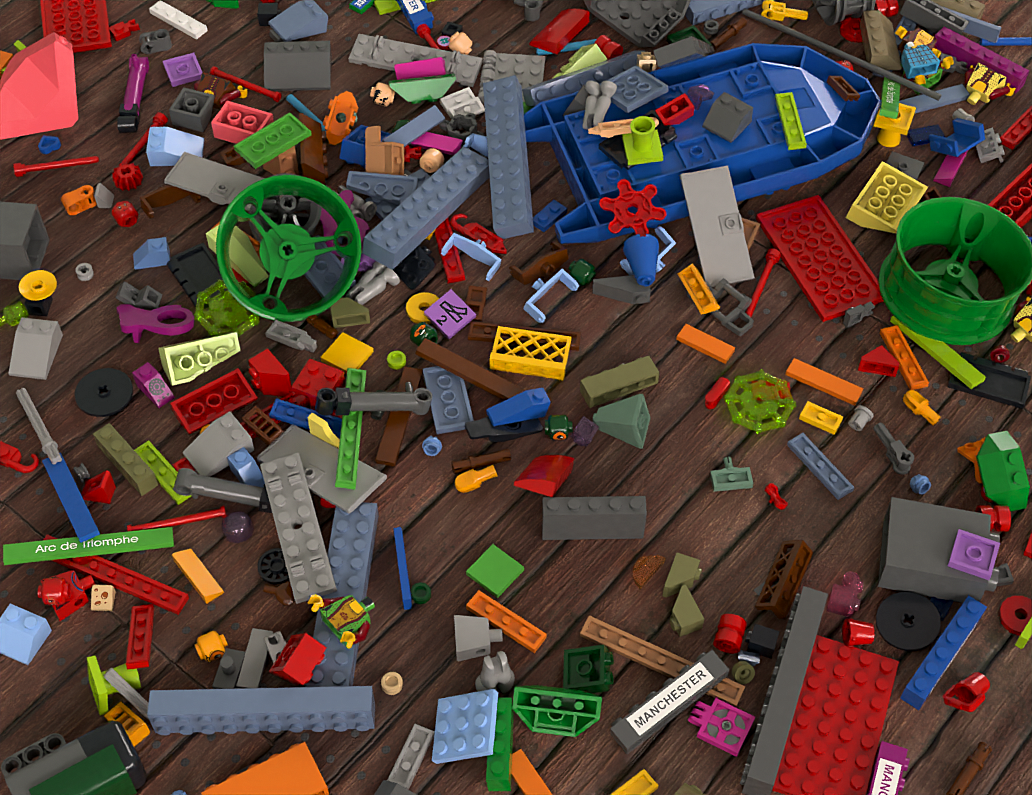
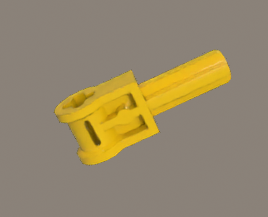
M765 0L762 3L763 11L761 16L777 21H783L784 17L806 20L808 18V11L785 8L786 3Z

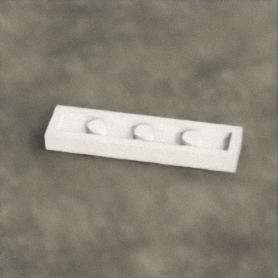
M161 0L149 8L150 14L196 40L208 31L206 25Z

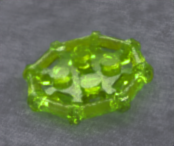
M218 279L216 283L204 291L198 292L196 295L197 304L193 315L195 316L194 319L198 320L212 337L214 335L218 336L237 332L239 338L245 331L259 324V316L254 313L247 315V309L228 290L224 291V288L227 287L221 279ZM238 282L250 296H256L247 286L246 282ZM219 290L218 295H216L213 298L209 297L211 294ZM204 303L209 304V311H203ZM225 307H231V310H232V311L229 312L228 310H227V311H224V310H225ZM211 318L215 324L212 325L207 319ZM243 321H246L244 324L237 328V325H239ZM223 325H228V327L232 329H222L220 327H223Z
M761 369L758 372L734 377L732 386L728 393L724 395V402L727 403L732 416V422L751 429L756 434L779 427L784 428L792 410L796 408V401L793 400L787 386L788 382L785 379L781 380ZM758 380V382H755V383H751V384H748V383H747V382H750V381ZM765 380L769 383L774 384L775 386L771 385V387H769L763 381ZM739 387L744 389L741 395L736 394ZM778 391H782L785 399L780 398ZM760 397L761 400L765 401L763 404H759L756 402L757 398ZM734 402H740L741 411L738 412ZM779 406L785 407L781 415L777 413ZM745 415H748V417H749L750 419H752V420H757V422L754 423V422H752V421H750V420H747V419H745V418H743V417H744ZM771 417L774 419V421L762 424L763 419Z

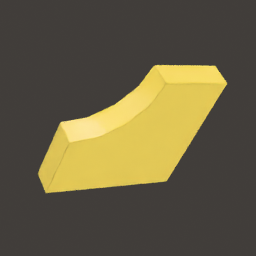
M311 413L307 417L310 434L339 449L340 439L332 432L328 423L316 414Z

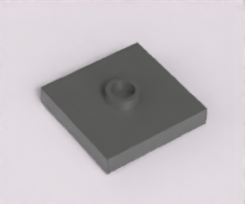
M892 151L886 163L917 180L925 162Z

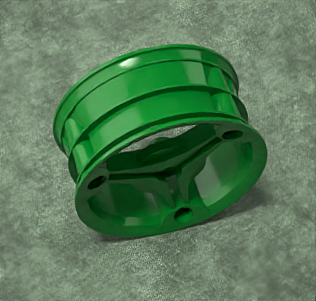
M296 175L268 177L253 183L241 191L225 210L216 238L218 267L228 291L247 310L273 321L306 320L308 316H317L329 309L351 286L360 264V232L350 208L337 193L324 184ZM278 195H294L309 199L324 208L335 220L338 227L333 236L311 237L306 230L297 225H277L261 210L263 201L266 198ZM249 204L256 208L252 214L245 211V207ZM258 214L270 226L271 229L268 232L254 219ZM238 221H251L263 238L260 243L259 254L262 265L270 273L265 294H259L254 297L250 296L238 283L232 271L229 245L232 232ZM344 237L347 240V245L344 247L340 246L337 242L338 238ZM333 241L334 247L315 250L316 243ZM287 246L291 247L290 250L293 252V254L289 253V256L285 255V251L283 250L284 247L285 249L287 248ZM336 251L344 259V265L340 277L331 291L322 299L309 306L287 309L285 304L279 299L287 280L296 279L304 275L311 268L316 256ZM275 277L282 279L276 297L269 295ZM267 299H271L275 306L272 309H267L264 307V302Z
M959 197L929 199L913 206L899 222L896 231V242L891 253L884 260L879 272V290L885 305L895 318L915 333L951 345L982 343L994 338L1006 328L1012 318L1014 304L1020 293L1030 284L1032 280V244L1025 232L1011 218L989 205ZM943 245L953 255L948 260L943 259L932 262L925 271L915 272L906 261L904 253L919 246ZM957 257L964 259L963 263L957 262ZM981 260L989 266L1002 283L1005 295L999 299L984 300L977 292L978 280L972 270L969 269V261Z

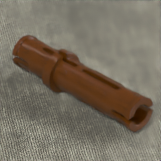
M740 17L734 23L729 24L723 32L710 41L714 50L718 49L732 36H736L747 25L745 18Z
M506 448L475 457L471 455L467 459L452 461V470L456 474L511 461V457H509L511 454L510 450Z
M979 742L972 756L967 757L966 765L946 792V795H963L976 773L984 767L983 763L992 751L990 746L985 749L987 743Z

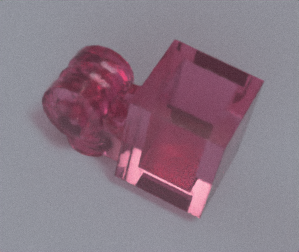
M847 572L844 574L841 585L833 584L827 612L851 618L854 610L858 611L861 599L857 598V595L862 592L864 581H861L856 573Z

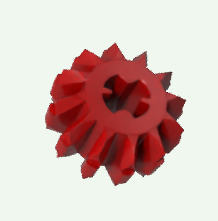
M127 163L125 165L119 164V168H114V173H112L115 186L122 191L125 189L128 191L132 188L136 189L143 180L139 166H135L134 163L129 165Z

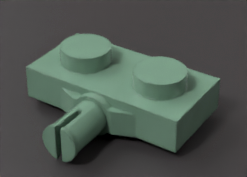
M727 457L723 458L725 468L710 472L713 492L753 488L750 467H733L731 457H728V459Z

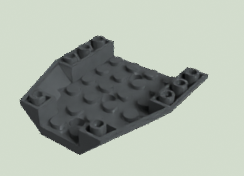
M584 0L589 12L637 47H655L684 18L691 0ZM621 16H625L628 19L623 20L621 19Z

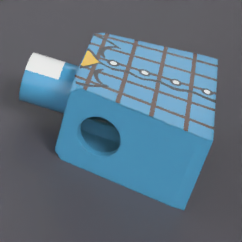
M908 42L904 46L901 63L907 79L915 78L917 75L935 74L940 63L939 58L927 45L915 46L913 42Z

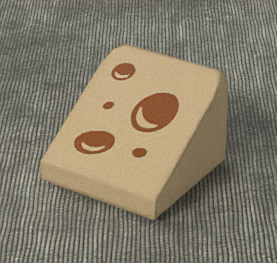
M112 585L92 586L91 610H113L116 591Z

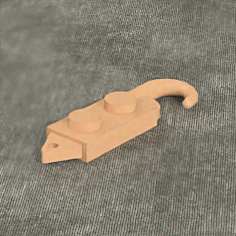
M650 117L654 120L656 124L655 127H657V125L659 124V120L657 118ZM633 119L598 123L597 126L588 129V133L606 138L632 133L630 123Z

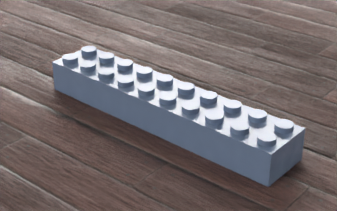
M516 75L483 83L493 229L497 236L502 239L534 232L522 86Z
M463 146L364 237L362 253L393 270L490 177L488 159Z
M362 502L350 514L336 506L327 555L337 591L320 596L321 598L352 595L358 603L366 598L379 517L377 503ZM318 609L313 638L327 648L324 651L325 656L323 660L314 667L312 671L313 676L305 684V687L353 686L359 643L353 644L350 649L346 648L322 621L321 609Z
M372 686L150 690L147 716L155 733L160 735H169L170 733L190 735L193 732H202L204 734L225 732L227 734H234L237 731H246L247 733H258L259 731L279 733L283 730L298 733L303 730L323 732L331 729L339 732L346 731L347 729L367 731L374 729L375 701Z

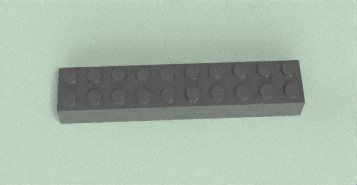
M803 586L802 592H797L740 781V784L744 785L742 793L745 795H770L772 792L828 593Z

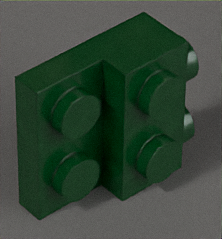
M604 644L564 650L563 689L587 690L588 693L610 691V685L614 683L613 673L610 671V665L614 664L613 653Z

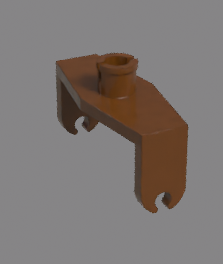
M162 185L157 190L140 197L142 210L151 219L154 218L152 208L172 204L189 195L196 203H200L201 196L200 194L172 185Z
M553 241L550 243L553 246L551 247L553 252L540 257L524 271L514 265L510 266L509 269L512 270L510 274L523 285L534 282L539 278L551 276L559 266L569 259L567 248Z

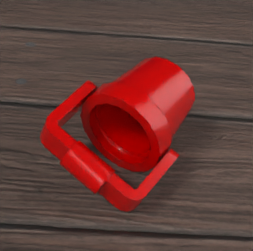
M974 672L956 685H953L943 694L944 704L967 712H973L984 702L985 693L990 688V682L982 673Z

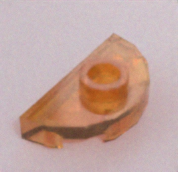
M645 555L636 561L633 566L632 577L639 589L665 563L666 558L660 555L647 557Z

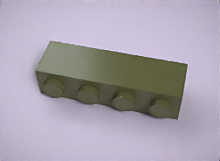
M650 356L640 357L627 364H621L616 368L585 377L580 381V392L589 408L658 384L659 371Z
M110 423L93 433L98 448L141 496L158 486L154 472Z

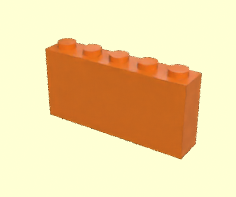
M303 742L290 746L287 751L281 754H273L267 761L251 765L240 774L229 776L226 781L220 784L210 785L201 794L329 795V792L306 743Z

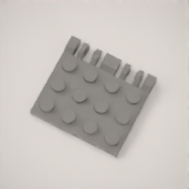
M486 50L483 56L484 65L481 71V88L478 98L481 103H484L483 83L516 75L522 89L543 82L545 56L496 53L494 50Z

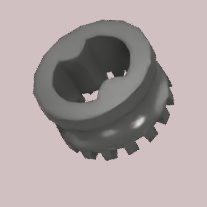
M715 20L706 21L704 33L711 34V36L717 34L718 22Z
M83 463L79 467H73L81 483L86 478H91Z

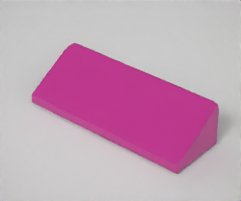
M442 57L394 65L397 80L446 75L445 61Z
M426 132L410 144L414 147L421 146L422 149L427 150L434 148L441 153L454 156L460 150L463 140Z
M968 150L958 157L946 155L933 181L950 187Z

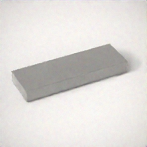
M252 628L236 685L237 689L260 688L269 655L264 637L273 634V631Z
M414 724L387 781L398 783L409 790L433 740L435 731Z

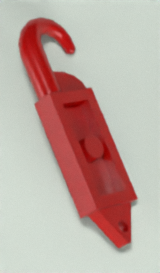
M460 213L451 218V227L464 235L465 238L474 242L481 240L479 244L483 241L486 244V249L492 253L507 254L503 239L476 222L466 224L465 226H461L456 222L458 218L467 219V215Z
M0 441V465L7 468L10 467L21 473H30L38 467L39 458L37 455L31 454V457L34 459L31 465H22L19 463L22 458L21 452L17 448Z

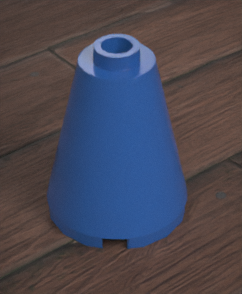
M640 234L629 237L624 242L623 252L637 283L642 286H649L655 281L659 242L655 236L646 234V237H640Z

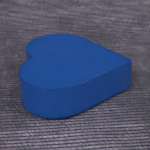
M46 135L42 136L38 144L39 151L42 154H49L52 150H58L61 147L58 137Z

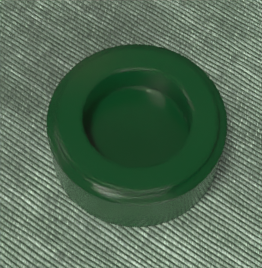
M422 582L414 584L410 590L412 601L416 604L427 603L431 598L429 585Z

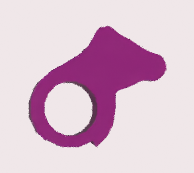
M344 190L339 196L351 210V204L354 201L353 193L351 190ZM322 208L319 220L323 224L324 237L333 236L338 225L332 216ZM354 216L360 232L361 249H363L364 237L369 232V226L363 219ZM333 241L325 242L328 248L334 247ZM336 251L331 252L336 256H340Z
M121 304L116 307L120 318L121 331L132 333L134 343L140 342L144 329L162 335L174 336L186 333L194 327L195 316H193L190 310L182 308L181 305H168L151 311L136 308L130 304ZM169 318L184 319V321L176 324L161 323V321Z

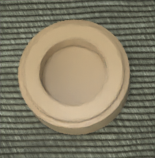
M396 672L386 673L381 679L382 690L389 695L399 693L403 687L402 677Z

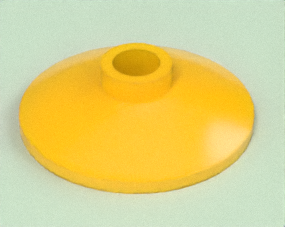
M44 270L28 273L19 283L21 295L29 300L45 299L57 287L55 276Z

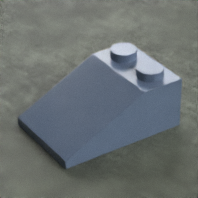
M302 0L271 19L268 24L284 42L325 33L327 31L328 15L314 0Z

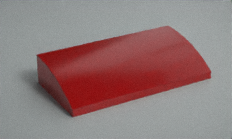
M566 9L561 11L529 42V45L558 54L589 23V11L582 9Z
M239 368L171 402L170 405L174 415L190 435L211 424L226 413H232L257 400L258 397Z
M563 455L535 457L515 480L513 486L553 497L572 472L575 458Z

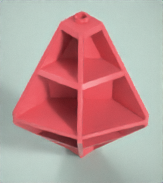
M53 32L19 51L9 61L0 79V140L68 128L77 122L78 109L73 45L65 37Z

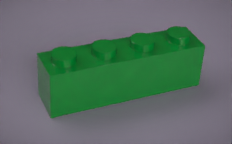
M498 698L493 755L487 756L486 782L488 791H511L514 723L512 698Z

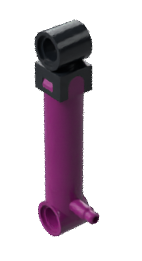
M132 54L129 58V75L123 104H120V116H118L117 120L119 133L138 132V124L140 122L139 109L146 74L149 72L147 57H137L136 54Z

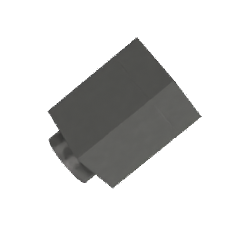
M0 202V278L21 280L28 273L40 270L50 239L37 204Z

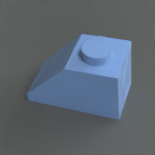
M166 237L148 239L133 253L135 270L167 265V262L171 259Z
M244 447L227 457L230 470L240 483L263 487L265 484L263 474L253 457Z

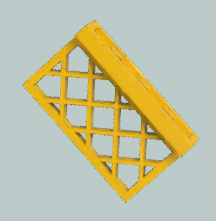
M498 326L493 350L490 354V369L564 380L572 337ZM501 333H506L511 338L503 341L500 335ZM526 336L530 340L522 344L518 338ZM540 339H546L548 343H546L543 346H540L537 343V341ZM515 341L519 346L511 350L507 344ZM559 341L567 342L566 346L561 349L555 344ZM533 343L537 349L530 353L526 347ZM552 346L556 352L548 355L544 350ZM504 347L508 352L500 354L497 353V350ZM520 350H523L526 355L524 357L516 356L515 353H517ZM541 352L545 357L540 360L535 359L533 356ZM559 355L563 359V363L554 362L552 359Z

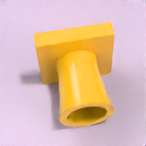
M899 103L897 119L879 115V108L873 125L874 127L881 128L877 135L878 142L885 147L897 146L901 141V134L907 135L916 108Z

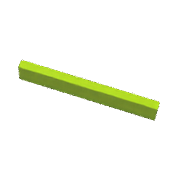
M895 316L891 317V323L898 325L903 333L970 389L984 382L986 377L943 341L919 335L903 325Z

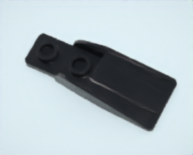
M485 417L482 420L466 422L464 426L471 440L488 437L491 442H506L543 431L538 418L493 426L489 417Z

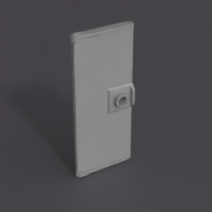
M184 152L166 176L164 183L206 196L212 202L225 205L230 204L245 188L265 178ZM251 204L247 205L245 210L249 211Z
M728 166L680 174L706 284L715 288L723 278L729 282L728 284L754 279L744 236V226L738 210Z
M293 424L257 457L258 462L266 463L299 452L309 490L349 514L387 479V475L358 460L355 490L335 487L339 449Z

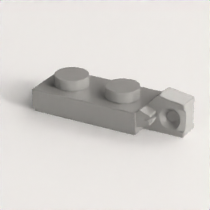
M275 320L265 333L266 337L295 349H305L313 353L317 349L316 340L311 339V336L306 331Z

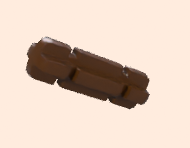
M312 315L306 319L307 323L313 325L314 328L324 335L326 334L328 338L333 339L337 337L338 331L333 327L331 328L328 323L318 316Z

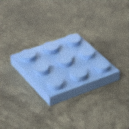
M495 689L438 699L432 761L439 764L493 755L498 692Z

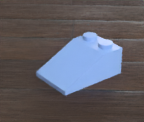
M150 127L146 151L150 166H175L184 152L203 158L204 138L170 127Z

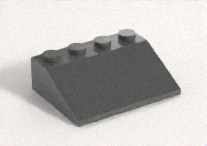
M330 41L265 42L264 88L271 91L331 90L332 53Z

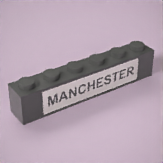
M713 650L700 654L696 658L697 662L691 666L686 665L679 672V676L675 679L669 678L663 683L662 689L658 692H651L645 698L646 701L644 703L634 705L628 711L629 714L623 719L619 717L611 724L610 735L626 754L633 751L728 676L729 668Z

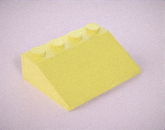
M882 161L852 204L846 218L861 227L896 233L902 217L908 210L918 204L928 187Z

